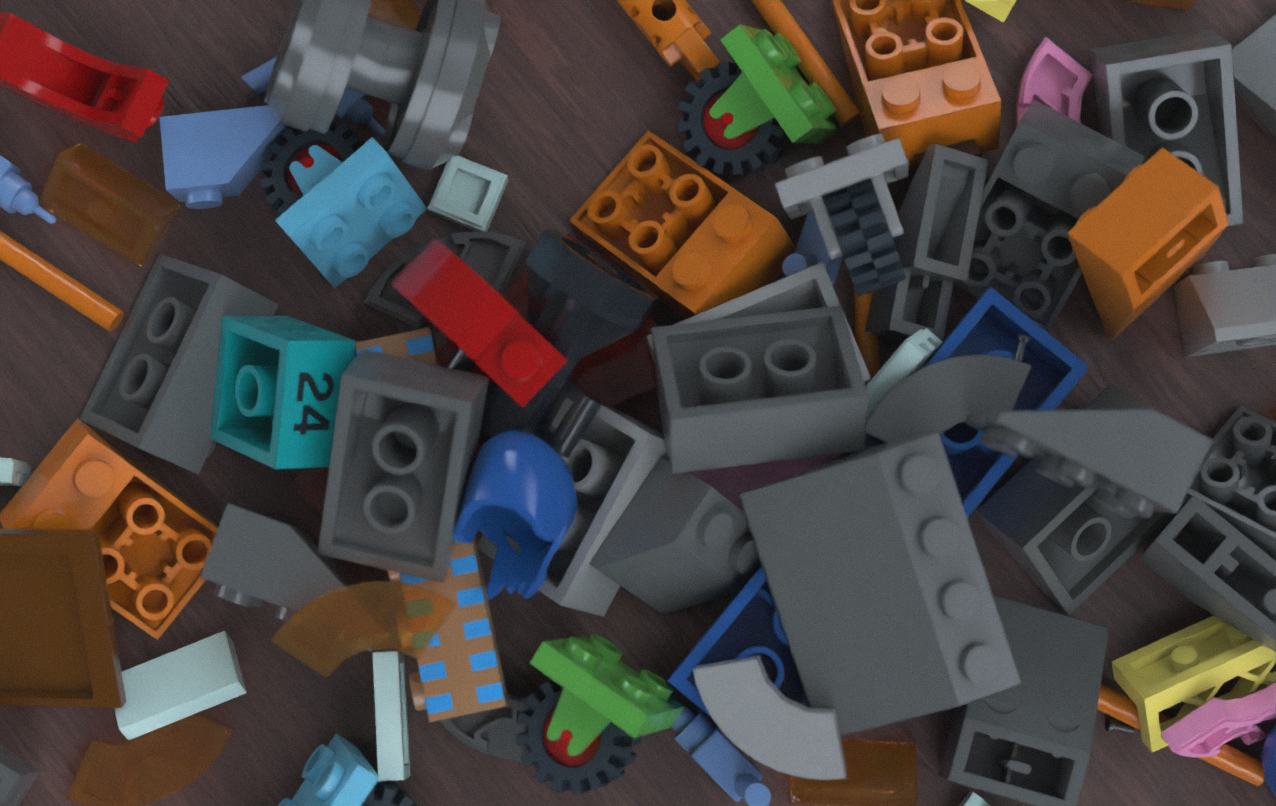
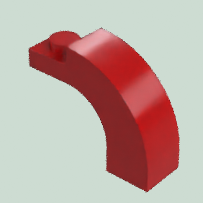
M0 11L1 86L82 124L132 142H137L138 137H143L146 129L157 121L164 105L162 95L169 80L147 68L118 64L87 53L48 34L13 13Z
M435 238L389 283L430 324L450 339L522 408L568 362L496 290Z

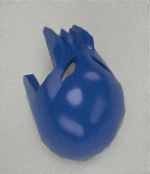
M508 430L500 432L481 445L472 463L459 510L455 531L457 541L459 543H471L478 530H480L487 540L497 548L486 591L488 599L498 595L505 586L509 594H512L517 588L519 594L523 593L522 597L524 599H528L535 594L546 581L547 566L565 538L576 515L577 497L570 468L564 459L543 439L521 431ZM505 536L518 543L520 554L513 549Z

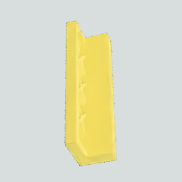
M1213 615L1113 660L1112 668L1114 680L1137 705L1142 742L1153 753L1168 746L1161 732L1213 699L1224 682L1237 676L1241 677L1231 692L1218 697V699L1222 700L1243 698L1276 683V671L1269 672L1276 663V652ZM1180 702H1185L1176 717L1160 724L1158 712Z

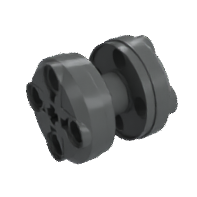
M293 0L285 35L276 57L264 102L268 103L278 123L306 132L310 129L325 134L334 118L346 87L391 102L383 149L388 155L399 158V162L429 171L450 160L452 156L457 157L471 125L475 103L501 22V16L491 12L486 0H427L415 30L368 15L372 0Z

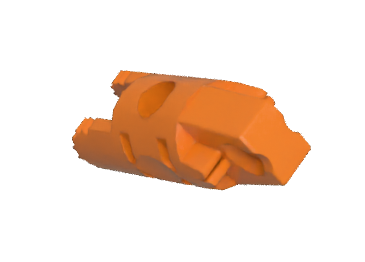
M616 0L669 67L680 61L697 82L702 78L699 75L700 72L707 68L715 69L719 67L720 61L704 41L712 33L686 0ZM657 9H664L671 13L672 18L667 21H661L654 17L653 12Z

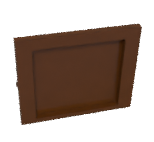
M0 529V705L122 708L126 703L98 530Z

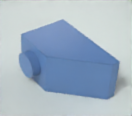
M269 105L159 117L166 191L178 202H185L187 208L207 209L221 206L223 204L222 197L239 196L261 170L263 160H269L272 157L268 149L273 142L281 146L286 140L282 133L289 128L294 130V127L278 123Z

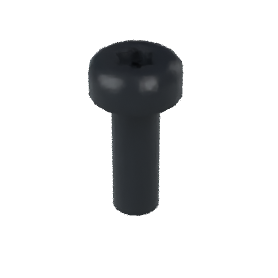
M1018 334L1016 340H1019L1014 360L1022 362L1026 345L1031 343L1032 338Z
M1113 717L1106 719V731L1118 730L1130 734L1134 733V727L1115 722Z

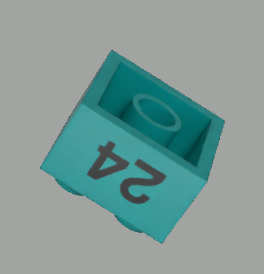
M222 315L210 439L274 469L330 467L342 374L355 360V340L290 316Z

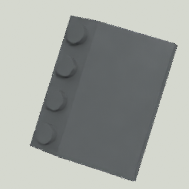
M920 431L738 493L808 706L815 709H835L840 736L957 707L1021 684L939 432Z

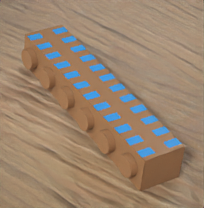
M430 327L355 343L357 356L363 349L441 366L436 338ZM476 536L471 543H459L455 538L447 576L443 583L387 570L391 584L402 583L407 608L397 610V621L404 648L415 647L419 671L409 673V680L416 711L427 709L429 722L509 705L489 601L486 596V586Z

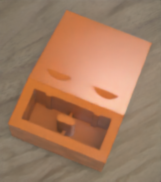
M831 0L858 110L861 112L860 118L866 138L877 134H883L885 142L899 138L908 161V170L915 169L914 155L926 152L929 145L933 144L949 146L974 139L980 153L999 149L1001 99L961 0Z
M649 130L569 220L578 231L685 320L773 283L783 271L782 266L786 257L794 254L796 250L794 243L777 217Z
M1163 147L1147 162L1132 169L1117 189L1098 206L1084 212L1076 225L1067 233L1105 333L1112 340L1182 278L1192 266H1195L1229 224L1219 187Z
M78 418L0 513V522L3 529H97L111 608L157 640L206 581V579L200 578L219 528L129 455Z

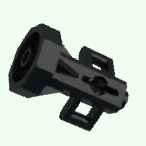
M554 229L544 231L525 261L528 265L527 322L562 354L568 362L524 408L520 407L491 379L487 387L478 442L483 444L500 432L508 430L521 431L531 435L535 434L543 439L556 453L569 458L602 406L600 400L571 377L584 356L639 330L659 297L635 277L592 249ZM457 347L445 367L471 373L476 364ZM562 391L573 401V404L556 429L544 418Z

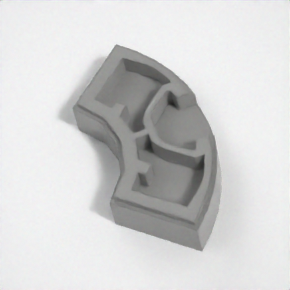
M760 656L698 665L693 668L697 688L711 717L721 731L747 755L772 769L792 776L823 780L846 778L847 769L835 709L808 708L786 698L768 679Z

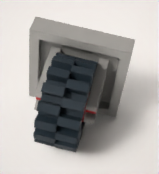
M883 134L873 135L846 147L848 157L824 165L822 157H814L794 164L785 169L788 179L775 183L782 205L790 219L814 212L831 260L841 256L844 257L858 296L906 279L893 237L903 234V229L887 184L908 177V161L900 139L897 138L885 142Z

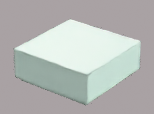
M452 156L446 163L428 206V211L431 214L471 230L487 232L508 183V175L463 157Z

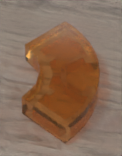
M392 581L359 583L331 591L308 603L279 629L271 641L324 677H329L347 658L369 649H396L420 659L457 603L430 589L408 583Z
M196 713L158 728L137 741L120 744L100 739L91 740L66 799L87 806H141L169 797L195 782L209 770L229 744L236 729Z

